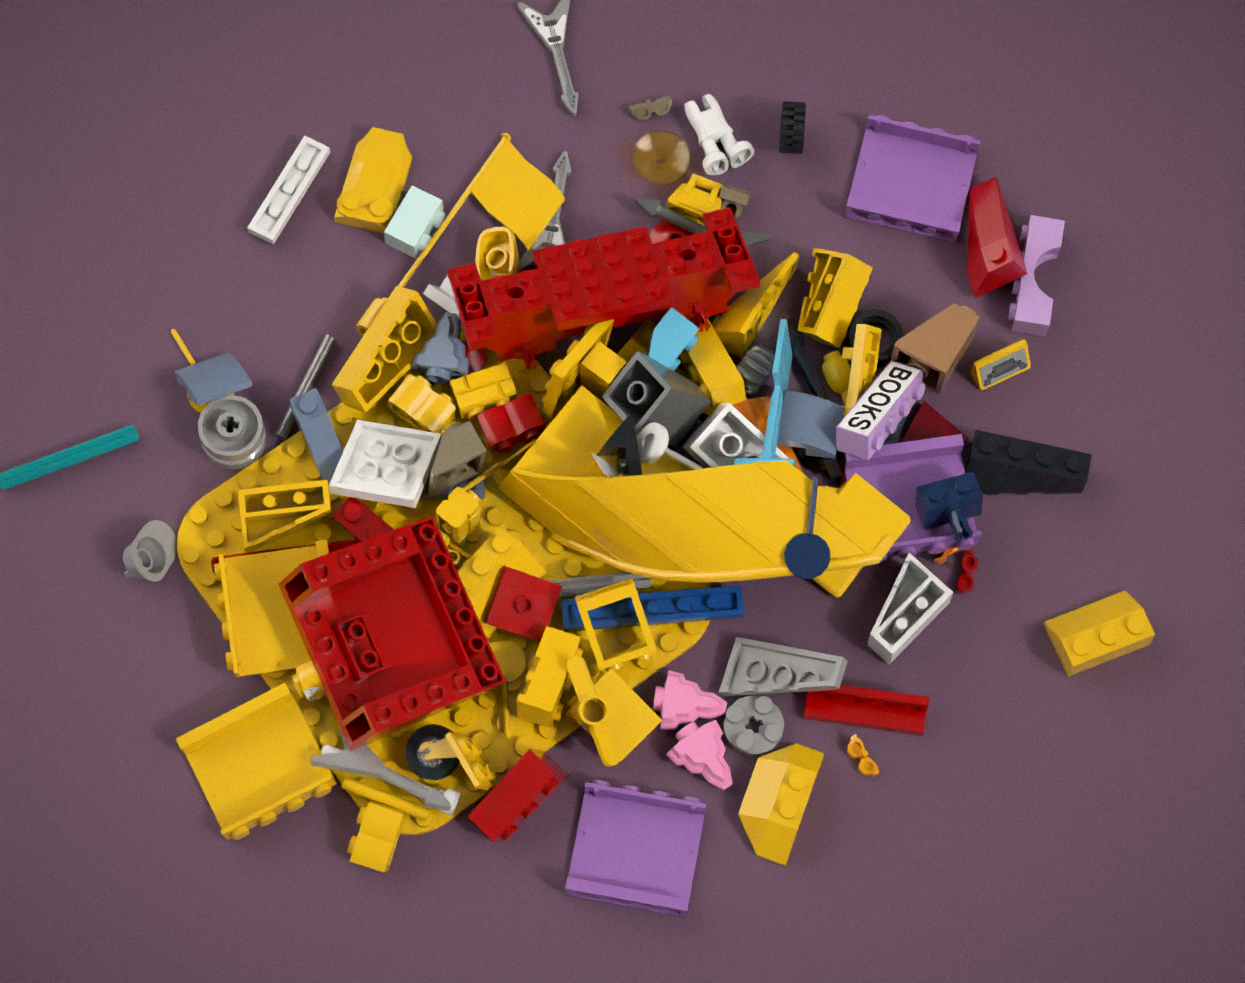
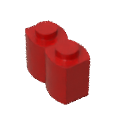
M532 394L518 397L504 405L493 407L477 415L478 425L491 453H507L514 449L515 444L518 442L526 441V443H530L534 439L537 440L545 430V423Z

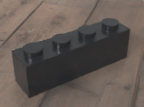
M975 430L965 474L973 472L981 492L986 493V495H998L999 493L1027 495L1031 492L1077 494L1083 492L1087 483L1092 454Z

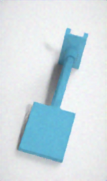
M780 319L772 371L775 388L770 399L763 452L760 453L759 458H735L734 465L754 462L788 461L796 467L795 459H777L775 454L785 391L788 388L793 355L786 319Z

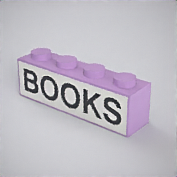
M890 361L837 425V450L869 460L876 450L879 451L888 435L895 432L900 420L906 417L913 404L922 398L925 391L923 370Z

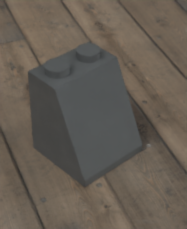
M639 351L635 353L602 395V398L623 421L627 416H633L636 435L649 423L657 422L667 429L669 433L668 444L675 447L712 402L694 382Z

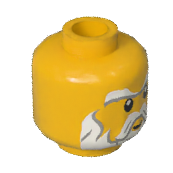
M312 661L300 664L296 668V674L292 676L300 698L305 697L308 701L313 702L326 697Z

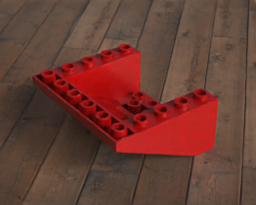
M433 516L301 563L278 583L350 751L380 740L506 683Z

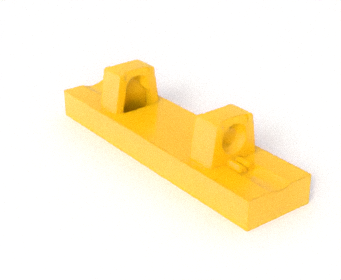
M857 324L854 348L843 347L842 359L852 361L846 406H842L845 408L844 417L875 381L882 332L880 328L867 324Z

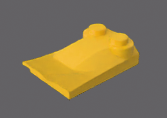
M372 127L365 137L357 143L342 193L337 199V210L334 216L336 223L384 234L385 229L399 207L412 162V155L408 150L403 134Z

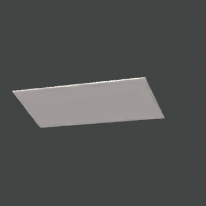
M592 453L604 474L609 477L619 476L612 464Z

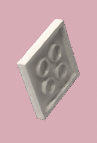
M357 420L330 481V494L416 508L432 469L442 435L440 433Z

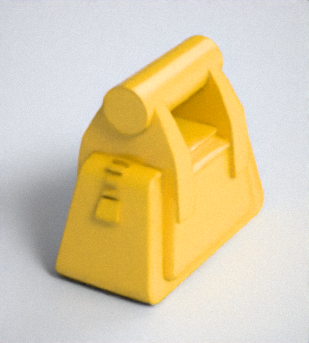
M693 173L689 182L681 184L668 198L666 208L704 226L702 214L722 209V199L718 196L723 184ZM696 187L702 188V189L707 190V191H709V192H711V193L705 192V191L700 190V189H698V188H696Z

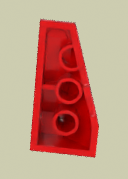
M996 177L970 189L967 275L976 298L1028 274Z

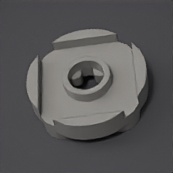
M746 696L738 699L727 709L723 724L724 736L730 747L749 757H760L772 752L781 740L784 730V719L780 709L766 696ZM754 719L762 724L758 728V733H754L752 729L747 730L745 728L749 724V720Z

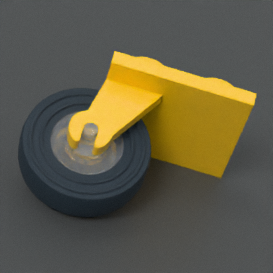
M436 724L426 725L417 729L409 738L406 746V759L409 767L418 776L429 780L443 779L452 774L460 762L475 788L491 791L497 785L495 782L497 775L489 764L485 765L480 756L482 749L474 738L470 739V737L455 734L450 729Z

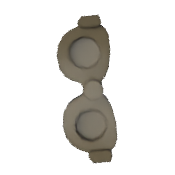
M669 95L659 98L653 103L651 99H647L646 103L630 105L629 110L637 119L647 120L652 112L659 116L667 114L672 105V99Z

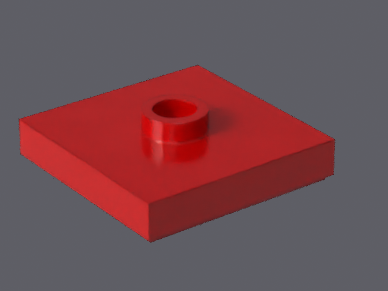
M504 566L485 623L540 642L546 626L550 623L562 586Z

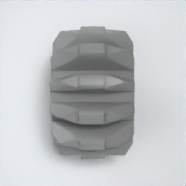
M760 344L752 346L737 366V370L744 380L745 392L749 395L757 393L773 371L775 355L773 351Z

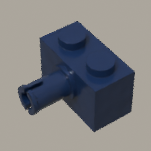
M973 472L916 487L915 507L925 530L950 524L956 541H962L961 533L965 540L972 536L973 531L967 519L981 515L983 494Z

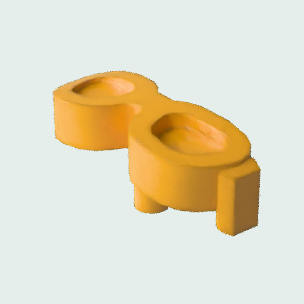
M856 734L851 736L847 746L848 755L853 759L860 760L858 770L863 776L875 777L879 774L878 766L871 758L867 757L868 751L865 750L861 739Z

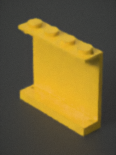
M327 539L315 541V546L224 558L223 554H218L219 563L214 564L216 581H222L223 593H218L220 611H226L227 622L222 623L224 641L229 640L231 652L226 653L228 670H233L236 678L294 670L300 664L311 660L278 583L301 563L328 554Z
M286 683L176 738L222 829L220 832L227 840L244 838L250 833L249 829L259 824L260 826L271 824L277 819L276 815L286 810L288 812L298 810L304 806L305 800L313 796L316 798L325 796L331 792V787L337 784L330 769L310 764L312 756L322 755Z

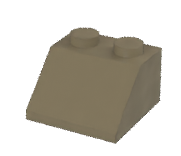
M470 421L462 425L460 422L449 426L445 433H443L430 474L428 486L430 497L483 472L487 450Z

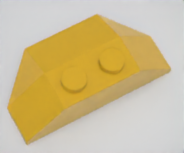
M795 743L758 758L738 813L757 857L786 866L825 753Z

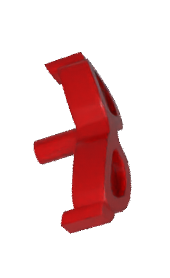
M968 549L962 558L961 569L963 574L957 582L959 594L970 592L974 587V579L969 574L976 572L978 559L973 555V551Z

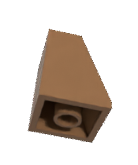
M953 303L898 339L894 345L890 361L923 370V383L925 387L940 395L971 344L980 317L971 308Z

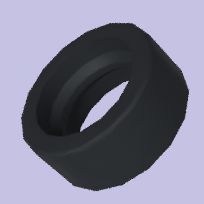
M871 309L863 311L853 319L849 326L847 347L854 348L857 324L881 325L892 336L890 347L884 352H879L877 368L886 366L891 360L896 341L903 337L901 324L894 315L885 310Z

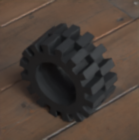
M782 102L779 138L780 153L802 154L806 119L805 102Z

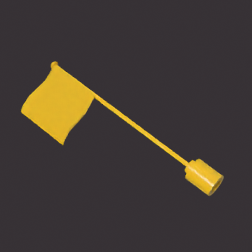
M501 134V141L400 282L399 287H405L470 193L474 195L492 217L517 236L529 253L565 201V197L552 180L524 159L510 142V134ZM375 298L356 324L355 329L362 337L388 298Z

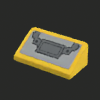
M1022 339L973 363L970 374L979 390H985L1030 368L1031 362L1026 340Z

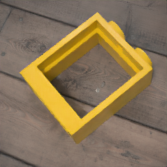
M632 578L575 597L599 670L606 669L607 672L611 668L617 670L623 667V662L634 659L635 662L643 661L652 657V652L657 651ZM631 597L646 643L603 657L588 611Z

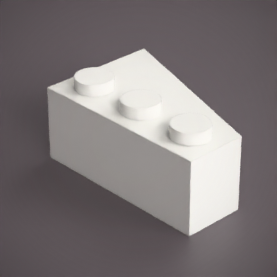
M908 553L867 643L888 664L950 603L953 595L952 590L910 553Z

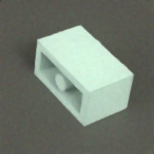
M411 186L384 231L385 244L416 259L420 250L423 251L431 240L430 234L434 227L439 228L445 217L443 201L417 187Z

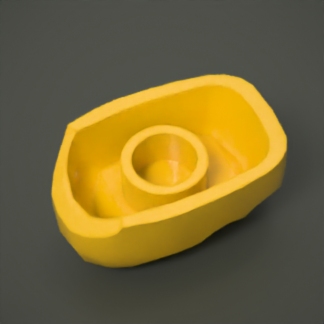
M507 227L486 229L478 238L475 263L481 281L519 273L520 261L516 238Z

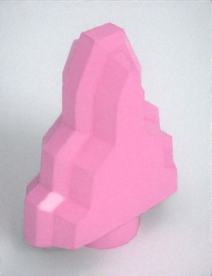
M668 670L664 687L656 686L653 711L661 712L660 717L662 721L660 722V729L676 730L679 725H688L695 722L698 718L713 719L726 714L727 702L714 693L701 691L696 682L685 680L682 673Z
M711 721L700 728L695 722H692L682 728L675 735L679 742L666 753L669 759L676 766L683 765L691 774H701L709 784L722 791L732 785L730 767L723 758L726 750L721 740L723 731L717 721Z

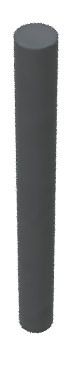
M325 335L295 396L311 390L336 341L334 337ZM290 406L275 433V436L281 440H286L295 422Z

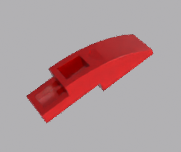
M348 497L332 515V520L353 536L354 539L358 540V542L394 530L362 502L353 497Z

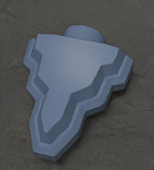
M446 312L436 325L434 336L425 340L422 351L415 353L411 368L426 373V379L431 382L448 384L451 376L460 377L468 375L469 359L465 357V345L460 341L461 326L456 313Z

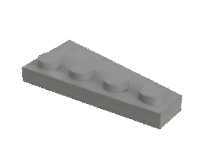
M736 637L718 693L724 697L839 690L848 661L841 656Z

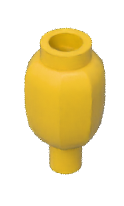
M838 350L823 356L825 362L822 365V371L830 388L841 395L844 405H846L851 365L848 360L842 359Z

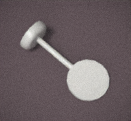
M657 422L649 423L639 432L637 445L641 462L645 464L654 463L664 454L692 470L704 468L702 465L667 448L669 433L661 424Z

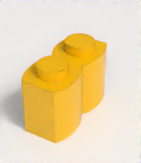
M411 374L405 378L388 399L387 407L393 413L410 423L417 430L441 433L456 415L457 409L451 397L442 392L440 394L430 389L431 384L425 378L419 375L415 377Z
M373 801L369 802L367 807L362 806L356 822L361 825L358 836H352L347 849V853L351 854L350 862L383 873L387 872L392 862L407 812Z

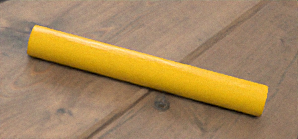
M348 777L344 778L341 788L407 812V814L426 821L431 812L429 808Z

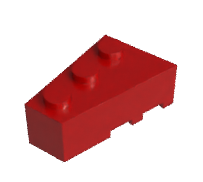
M529 749L468 817L493 842H501L502 840L507 842L518 831L517 826L524 819L530 818L537 811L539 805L569 775L546 752Z

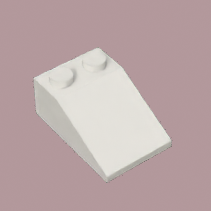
M729 402L720 403L684 443L682 448L704 468L734 465L735 458H759L760 453L763 452L765 435ZM776 447L775 454L777 459H789Z

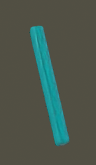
M129 425L1 472L0 488L6 490L139 440L136 427Z

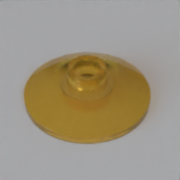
M658 130L647 133L639 139L633 151V163L637 172L644 179L657 184L676 181L686 172L690 162V152L687 144L680 136L670 131ZM662 158L666 160V163L658 164L656 160Z

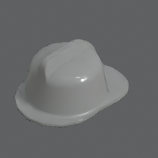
M153 520L147 522L142 527L134 541L124 550L125 577L157 582L165 576L177 555V539L170 526L163 521Z

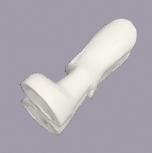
M707 94L702 97L706 111L700 112L694 100L685 103L684 107L686 116L698 136L699 145L703 147L706 155L702 162L706 174L719 175L727 171L729 163L732 168H738L746 163L754 155V148L748 141L737 142L732 134L733 129L726 122L717 100L711 94ZM716 143H722L727 157L719 150Z

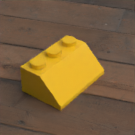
M500 525L458 571L487 639L498 628L486 624L485 619L504 566L539 578L546 574V571L526 547Z
M1126 590L1043 623L1068 677L1150 645L1155 636L1144 609Z

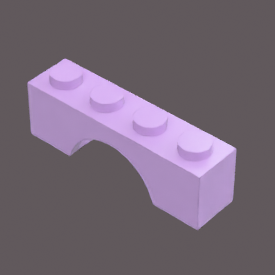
M1030 215L1028 224H1022L1019 241L1024 242V249L1021 251L1028 274L1013 281L1012 294H1017L1016 303L1010 304L1008 320L1013 321L1011 331L1044 337L1047 335L1054 299L1040 290L1035 281L1034 270L1041 263L1058 257L1062 244L1064 220Z

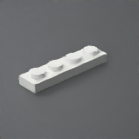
M307 136L303 137L247 227L249 233L274 245L329 156V147Z

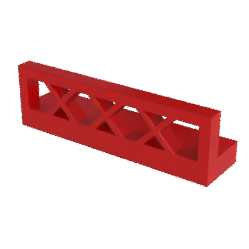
M840 685L839 690L807 691L803 719L923 736L930 697Z

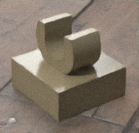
M728 184L723 185L719 197L726 200L721 204L722 209H727V205L733 203L737 207L735 216L739 217L743 212V205L747 206L750 203L753 192Z

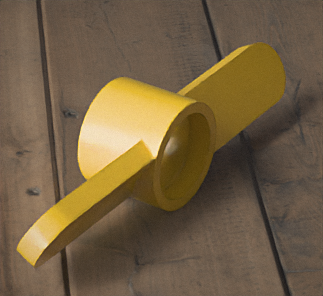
M573 656L567 661V669L579 700L576 708V719L580 725L590 729L602 763L607 767H612L619 762V755L606 722L609 715V705L604 698L597 695L585 660L580 656ZM591 701L600 705L603 711L600 721L590 722L585 719L582 714V707L586 702Z

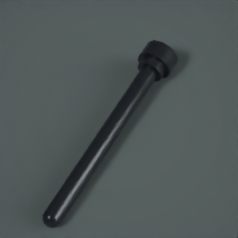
M798 327L788 329L792 352L814 396L829 400L803 348L805 345L803 342L805 339L804 335L798 331Z

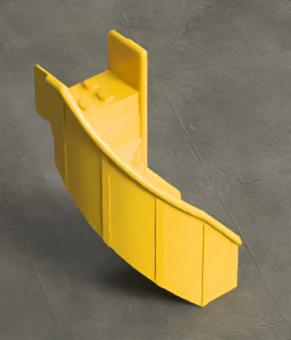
M581 385L498 488L552 532V539L558 544L628 573L652 579L698 583L748 581L793 576L794 574L789 571L785 564L784 552L787 544L793 537L807 533L812 480L788 461L754 462L692 470L664 454L654 463L645 464L640 461L642 475L622 476L620 474L619 476L609 477L604 474L592 453L597 455L623 420L616 412ZM619 455L600 456V458L612 464L617 471L616 459ZM857 473L851 476L836 492L827 485L823 489L818 486L813 534L820 536L826 541L830 549L831 559L828 568L821 575L811 579L836 598L841 597L864 566L881 562L909 525V515Z

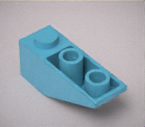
M671 307L651 332L647 356L674 371L681 362L677 357L683 349L689 352L699 340L695 335L699 328Z

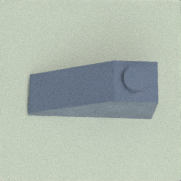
M315 388L289 399L292 414L322 480H328L330 484L343 454V449L318 390Z

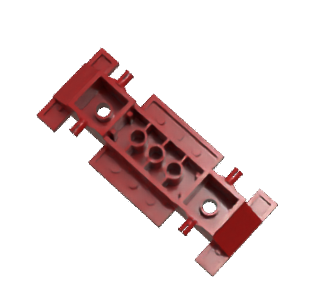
M731 208L718 209L702 214L707 232L652 243L648 230L644 226L612 234H603L589 239L575 240L566 244L534 250L533 258L537 269L493 277L483 281L480 279L476 263L447 269L455 304L470 351L487 347L497 352L499 362L511 359H524L525 367L528 370H531V363L533 370L537 368L538 362L535 356L542 352L557 349L556 340L582 335L588 325L613 319L612 328L664 317L668 310L673 307L689 321H695L700 332H703V326L706 332L710 328L707 320L708 317L728 312L727 302L736 292L760 287V279Z

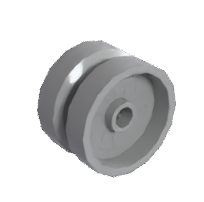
M235 395L220 397L211 401L200 414L198 432L203 451L209 461L219 468L228 470L244 469L258 460L263 454L266 435L262 415L256 405L246 398Z

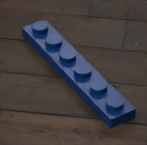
M741 585L638 594L648 625L744 618ZM631 597L588 611L594 630L640 626ZM562 600L564 632L584 631L585 627L576 600Z

